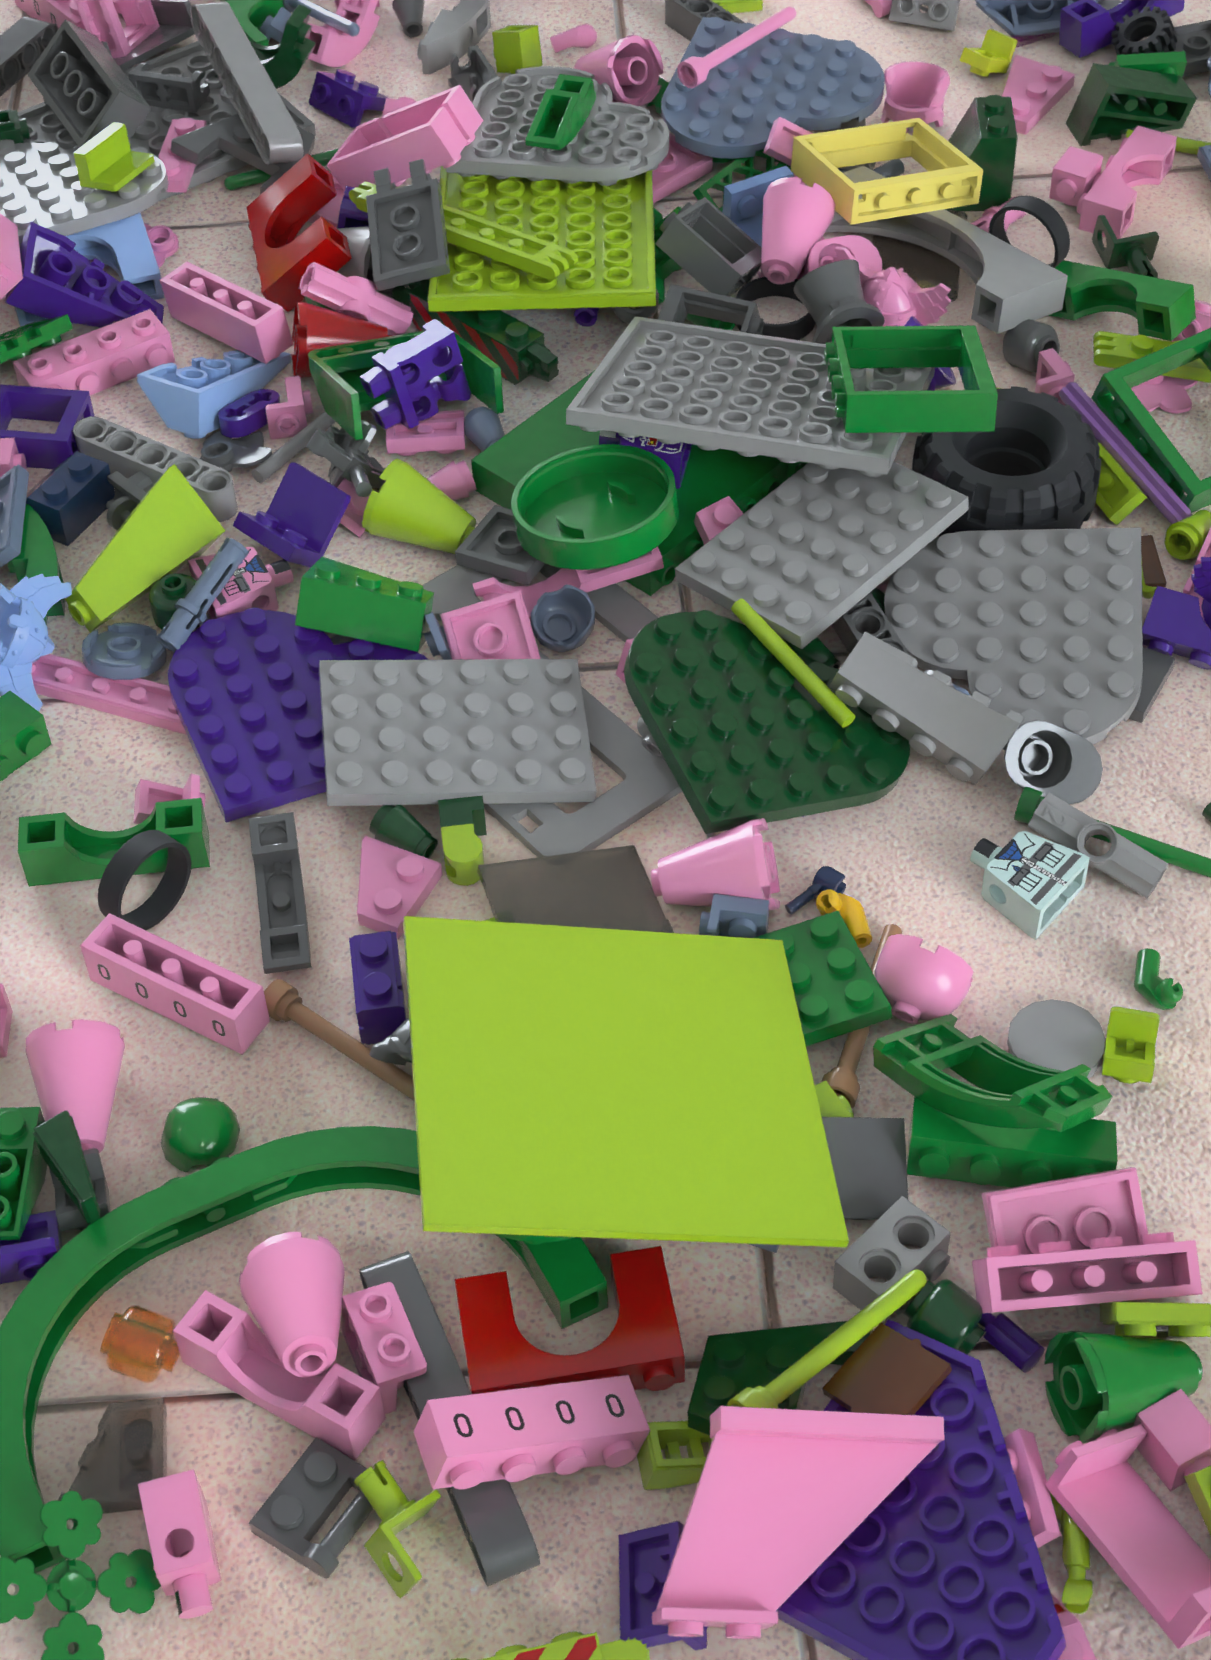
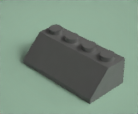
M66 19L28 73V77L79 147L83 146L113 122L125 124L128 138L132 137L151 110V107L97 36Z

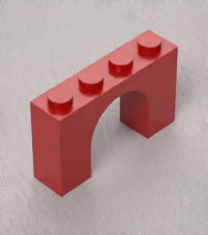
M308 153L246 207L249 218L248 226L253 239L252 247L257 260L256 268L262 286L260 288L261 293L265 299L283 307L288 313L297 305V302H302L305 299L304 295H301L299 285L308 265L315 262L337 272L352 259L347 237L322 216L295 238L302 226L337 195L332 174Z
M657 1246L610 1254L611 1283L618 1314L617 1323L610 1335L601 1344L589 1351L575 1355L547 1353L536 1348L523 1337L514 1318L507 1271L455 1279L471 1394L629 1375L634 1390L662 1391L676 1383L685 1382V1355L662 1247Z

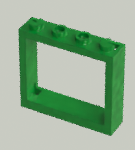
M975 325L832 327V342H826L824 363L825 366H828V382L831 383L832 400H835V417L842 418L845 433L995 431L998 392ZM958 367L965 390L855 391L850 368Z
M1211 328L1103 374L1091 397L1100 410L1191 510V513L1211 505V476L1201 481L1131 388L1199 358L1211 371Z

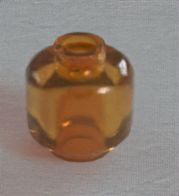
M138 1305L130 1306L123 1314L115 1312L100 1348V1352L107 1355V1367L113 1372L143 1383L154 1382L159 1377L162 1369L172 1372L180 1355L173 1333L176 1322L169 1316Z

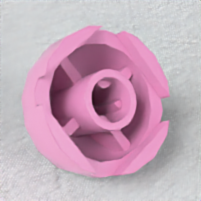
M896 934L888 937L875 968V978L891 1007H893L891 1010L892 1014L904 1022L917 1024L919 1019L930 1021L954 1012L970 989L973 980V969L961 957L938 945L935 953L927 949L920 948L923 941L922 938Z

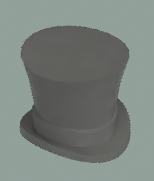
M840 260L821 266L804 275L794 285V294L804 304L816 323L817 330L813 337L814 343L826 344V342H832V327L883 326L885 323L881 311L865 301L860 280L859 263L856 260Z

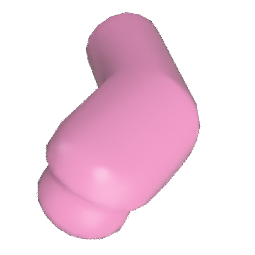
M583 24L550 37L555 53L570 47L589 48L596 42L597 32L590 24Z

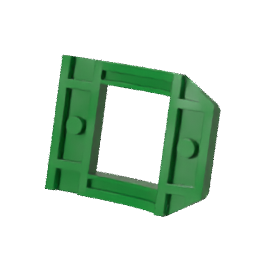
M951 1013L877 1038L873 1046L874 1067L925 1104L942 1113L975 1124L1016 1129L1044 1128L1050 1131L1063 1132L1102 1114L1112 1099V1095L1103 1084L1097 1086L1087 1078L1091 1069L1086 1065L1081 1064L1062 1071L1030 1063L1004 1051L982 1035L969 1038L954 1027L958 1018ZM950 1068L959 1076H961L962 1078L966 1079L967 1081H969L970 1083L979 1088L959 1081L954 1077L944 1073L942 1070Z

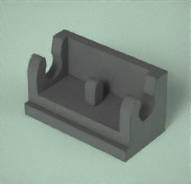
M478 45L468 48L467 56L469 61L465 66H458L459 59L455 53L450 59L451 78L448 79V84L450 88L461 85L471 102H473L478 90L485 83L497 77V74Z
M140 62L134 71L131 70L128 74L129 80L149 106L196 113L210 94L209 84L200 85L202 78L205 76V71L197 70L191 78L148 72L146 70L149 68V63Z

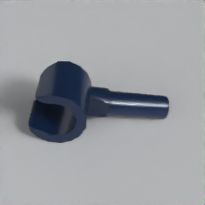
M821 867L817 871L812 885L785 905L787 912L792 915L811 900L816 899L819 893L826 889H832L837 893L843 894L846 889V884L842 882L845 879V875L832 867Z

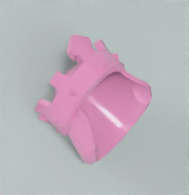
M914 61L896 63L885 69L884 77L887 93L884 97L883 114L880 119L882 123H888L890 119L901 121L920 118L926 124L935 122L936 127H941L944 117V96L950 84L948 72L938 65Z

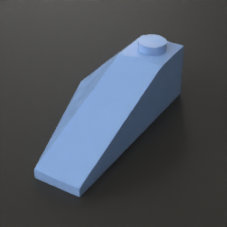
M239 350L224 352L223 360L206 359L204 357L193 358L192 366L177 369V365L173 362L162 364L137 374V382L168 428L183 432L187 438L201 439L206 437L208 433L220 428L218 420L219 410L250 392L263 389L291 362V354L282 352L277 358L265 364Z

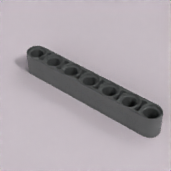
M406 1251L360 1268L359 1274L364 1289L386 1282L394 1284L426 1360L427 1371L424 1375L403 1381L404 1389L417 1420L419 1421L427 1400L472 1395L410 1252ZM505 1479L482 1482L468 1489L446 1487L487 1586L540 1565V1557L534 1538L510 1482Z

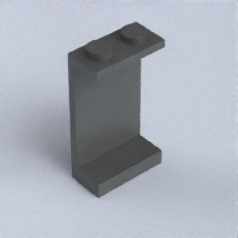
M151 0L160 27L125 57L113 58L119 67L125 71L194 35L191 23L192 5L190 0ZM100 41L112 56L107 42Z

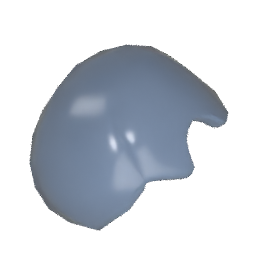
M564 585L557 591L543 593L531 612V626L534 636L542 646L557 652H567L582 646L594 629L595 605L586 592L572 585Z

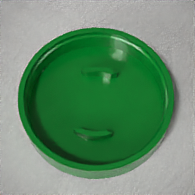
M592 445L554 455L536 465L522 477L515 487L511 499L517 537L524 550L545 564L565 569H600L637 559L655 549L670 535L679 516L675 478L670 467L655 454L626 445Z

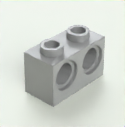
M902 1196L835 1260L833 1289L862 1310L912 1270H920L926 1275L927 1279L934 1281L944 1272L949 1264L948 1247L951 1232ZM904 1245H916L920 1249H908ZM881 1277L886 1279L887 1282L877 1283L870 1280V1278ZM915 1296L898 1308L895 1313L897 1315L902 1314Z

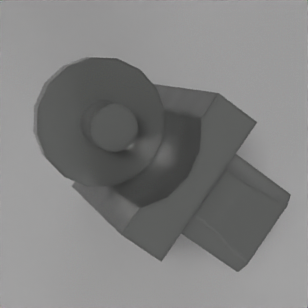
M141 470L129 478H126L118 471L107 476L108 482L115 488L114 498L106 504L108 509L107 522L117 531L146 493L153 487L150 477Z

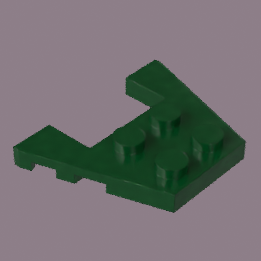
M847 1321L708 1335L687 1411L688 1427L710 1436V1416L720 1406H727L728 1401L746 1387L754 1389L756 1386H767ZM873 1329L830 1364L842 1366L873 1332ZM806 1383L778 1405V1409L800 1410Z

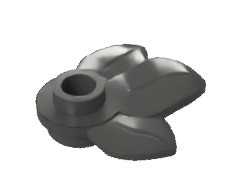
M219 430L204 441L200 460L230 472L236 467H250L264 462L272 455V450L264 447V437L261 431L232 439L222 435Z

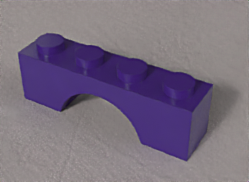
M1079 0L1061 8L1059 44L1079 58L1088 56L1092 52L1112 44V31H1116L1115 25L1118 22L1124 23L1122 17L1126 14L1132 17L1134 15L1133 10L1138 9L1139 13H1141L1144 7L1149 6L1152 11L1154 6L1160 7L1161 11L1163 9L1167 11V14L1171 17L1184 11L1185 0H1123L1119 5L1109 10L1093 0Z
M1157 586L1142 627L1143 645L1147 646L1148 649L1168 656L1176 654L1189 658L1188 662L1202 669L1211 670V630L1202 618L1199 597Z

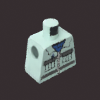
M1027 831L1018 832L1004 848L986 838H982L974 847L970 857L971 862L985 869L981 891L983 899L1035 940L1084 888L1090 857Z

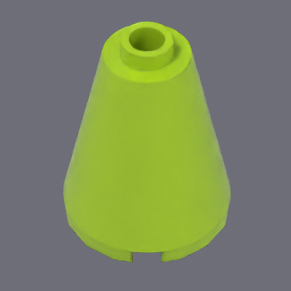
M398 458L390 462L379 477L386 482L381 486L379 492L372 490L362 519L364 531L371 535L455 554V551L475 529L476 519L411 465Z

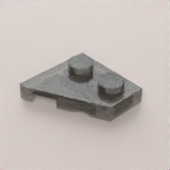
M164 1398L109 1404L98 1424L97 1436L92 1442L87 1444L78 1461L80 1470L69 1491L78 1492L82 1500L90 1498L98 1501L102 1506L103 1514L143 1509L138 1484L167 1476V1407ZM61 1493L60 1497L58 1498L59 1501H61V1497L64 1493Z

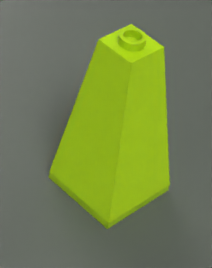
M175 464L169 467L146 493L73 588L72 595L65 599L72 618L79 625L85 626L90 633L150 592V588L157 580L166 575L177 573L188 565V560L200 557L225 532V529Z

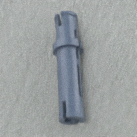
M227 537L184 599L180 598L174 606L177 610L156 637L162 646L175 653L187 641V638L197 625H202L206 621V612L226 586L238 566L249 554L248 550L241 543Z

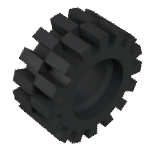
M1149 6L1144 7L1141 13H1139L1138 9L1133 10L1134 15L1132 17L1126 14L1122 17L1124 23L1118 22L1115 25L1116 31H1112L1111 34L1113 38L1111 41L1117 55L1175 51V43L1178 42L1175 29L1167 11L1164 9L1161 11L1160 7L1154 6L1152 11Z

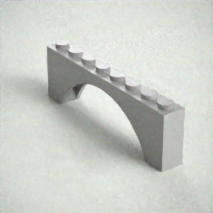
M866 166L842 172L853 183L886 178ZM945 209L852 225L835 211L834 218L826 232L865 233L895 238L922 246L951 260L962 268L976 284L971 319L997 334L1015 328L1022 321L1028 319L1037 320L1061 311L1063 308L1068 275Z

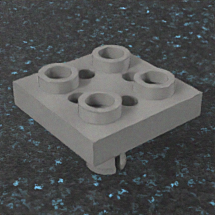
M892 0L889 21L954 31L960 0Z

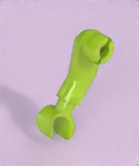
M1050 1492L1056 1518L1060 1520L1063 1535L1062 1559L1068 1574V1579L1065 1582L1062 1593V1603L1065 1604V1607L1071 1613L1082 1614L1088 1610L1093 1592L1092 1580L1086 1579V1570L1090 1569V1541Z

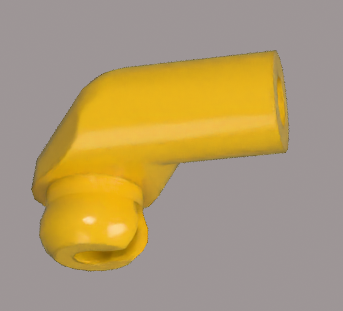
M826 889L819 893L816 898V907L821 916L839 911L858 947L864 948L868 946L873 938L861 903L850 896L837 893L832 889Z

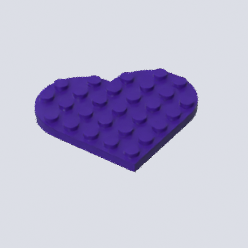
M254 607L248 608L243 612L207 620L201 627L192 632L187 641L178 650L176 649L172 656L168 669V682L174 707L227 823L326 792L319 680L320 660L429 659L417 651L361 639H354L351 642L334 645L324 631L296 626V615Z

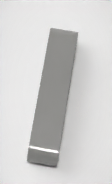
M87 417L75 424L73 433L78 452L108 463L111 474L118 471L126 478H129L141 470L150 477L154 485L166 470L175 464L219 522L229 520L237 513L238 506L233 479L228 471L103 418Z

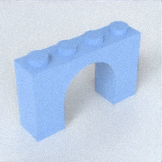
M141 213L66 236L76 244L74 250L88 260L97 258L102 263L109 265L117 272L121 281H129L154 300L164 298L160 284L161 274ZM15 307L20 326L47 319Z

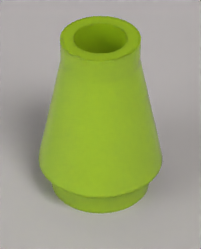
M1199 510L1194 515L1175 522L1168 527L1164 543L1166 550L1171 556L1176 559L1185 560L1199 555L1211 528V512Z

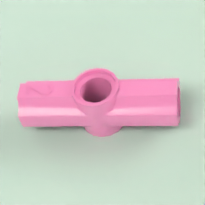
M315 262L308 265L306 272L301 278L299 285L301 295L332 308L336 312L386 326L388 335L405 334L411 325L413 318L411 307L377 292L376 285L369 279L359 276L345 277Z

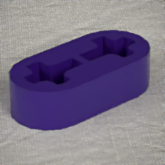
M271 389L255 390L223 407L218 412L221 434L229 438H239L247 436L267 425L265 407L269 404L280 403L279 393Z

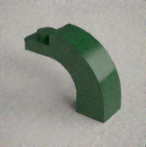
M298 4L287 20L279 45L263 46L250 41L276 89L294 79L311 55L316 44L308 39L312 26L307 24L311 10Z

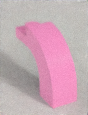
M341 0L335 14L359 25L360 31L356 36H350L327 24L317 26L307 23L312 26L308 39L316 43L308 59L330 67H341L360 54L368 44L378 24L380 15L374 13L378 0Z

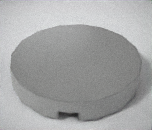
M1054 999L1038 1001L1019 1010L1011 1021L1007 1041L1008 1053L1030 1063L1062 1071L1084 1064L1091 1069L1087 1076L1089 1079L1095 1074L1102 1063L1105 1035L1100 1023L1088 1010L1067 1001Z

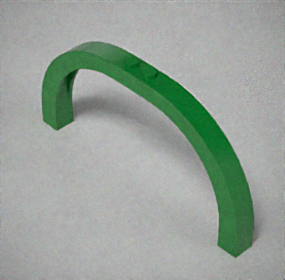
M358 1126L308 1131L270 1141L231 1157L220 1158L206 1168L184 1177L173 1178L163 1186L112 1210L66 1243L36 1273L20 1293L0 1325L1 1557L10 1558L14 1563L18 1559L28 1558L34 1564L33 1573L41 1572L66 1560V1558L59 1554L57 1546L48 1547L42 1541V1533L46 1527L41 1523L40 1511L45 1503L37 1480L34 1459V1427L37 1406L46 1376L68 1334L84 1313L107 1290L146 1262L185 1243L290 1199L319 1192L366 1188L393 1190L421 1196L417 1132L415 1130ZM496 1235L521 1260L538 1286L561 1329L608 1308L607 1280L581 1237L532 1245L525 1241Z

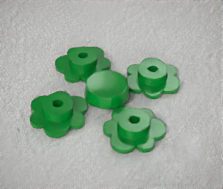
M76 1491L64 1493L61 1501L53 1500L47 1502L40 1511L41 1523L46 1527L42 1533L43 1543L48 1547L57 1546L59 1554L68 1559L57 1564L49 1573L47 1580L41 1575L33 1573L34 1564L28 1558L18 1559L14 1563L10 1558L0 1557V1623H7L14 1616L20 1620L30 1618L35 1610L34 1603L43 1599L45 1594L55 1608L68 1612L60 1619L58 1627H50L43 1633L42 1641L47 1648L43 1651L41 1660H104V1651L98 1645L102 1639L101 1628L95 1624L87 1625L85 1618L76 1612L85 1608L92 1601L97 1588L102 1596L110 1598L109 1606L113 1612L123 1613L129 1609L136 1614L146 1613L152 1608L155 1601L153 1591L161 1586L156 1572L153 1570L152 1555L145 1549L134 1550L129 1555L123 1552L113 1554L109 1559L110 1569L104 1570L98 1576L96 1585V1577L93 1570L86 1563L75 1558L83 1554L86 1545L96 1544L100 1540L101 1530L97 1524L102 1518L103 1510L98 1501L90 1498L82 1500L81 1495ZM68 1520H71L73 1522V1528L71 1530L67 1528ZM127 1577L131 1578L132 1585L130 1587H128L125 1583ZM10 1584L15 1587L13 1595H10L7 1591ZM70 1643H73L75 1647L73 1653L68 1651Z

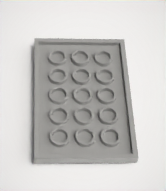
M893 462L888 475L880 474L877 476L863 475L858 470L847 468L824 469L815 463H807L675 568L676 581L730 611L732 605L737 600L743 598L782 639L803 649L969 510L968 496L896 462Z
M577 659L319 661L327 806L436 805L438 800L482 795L484 804L595 802L597 790Z

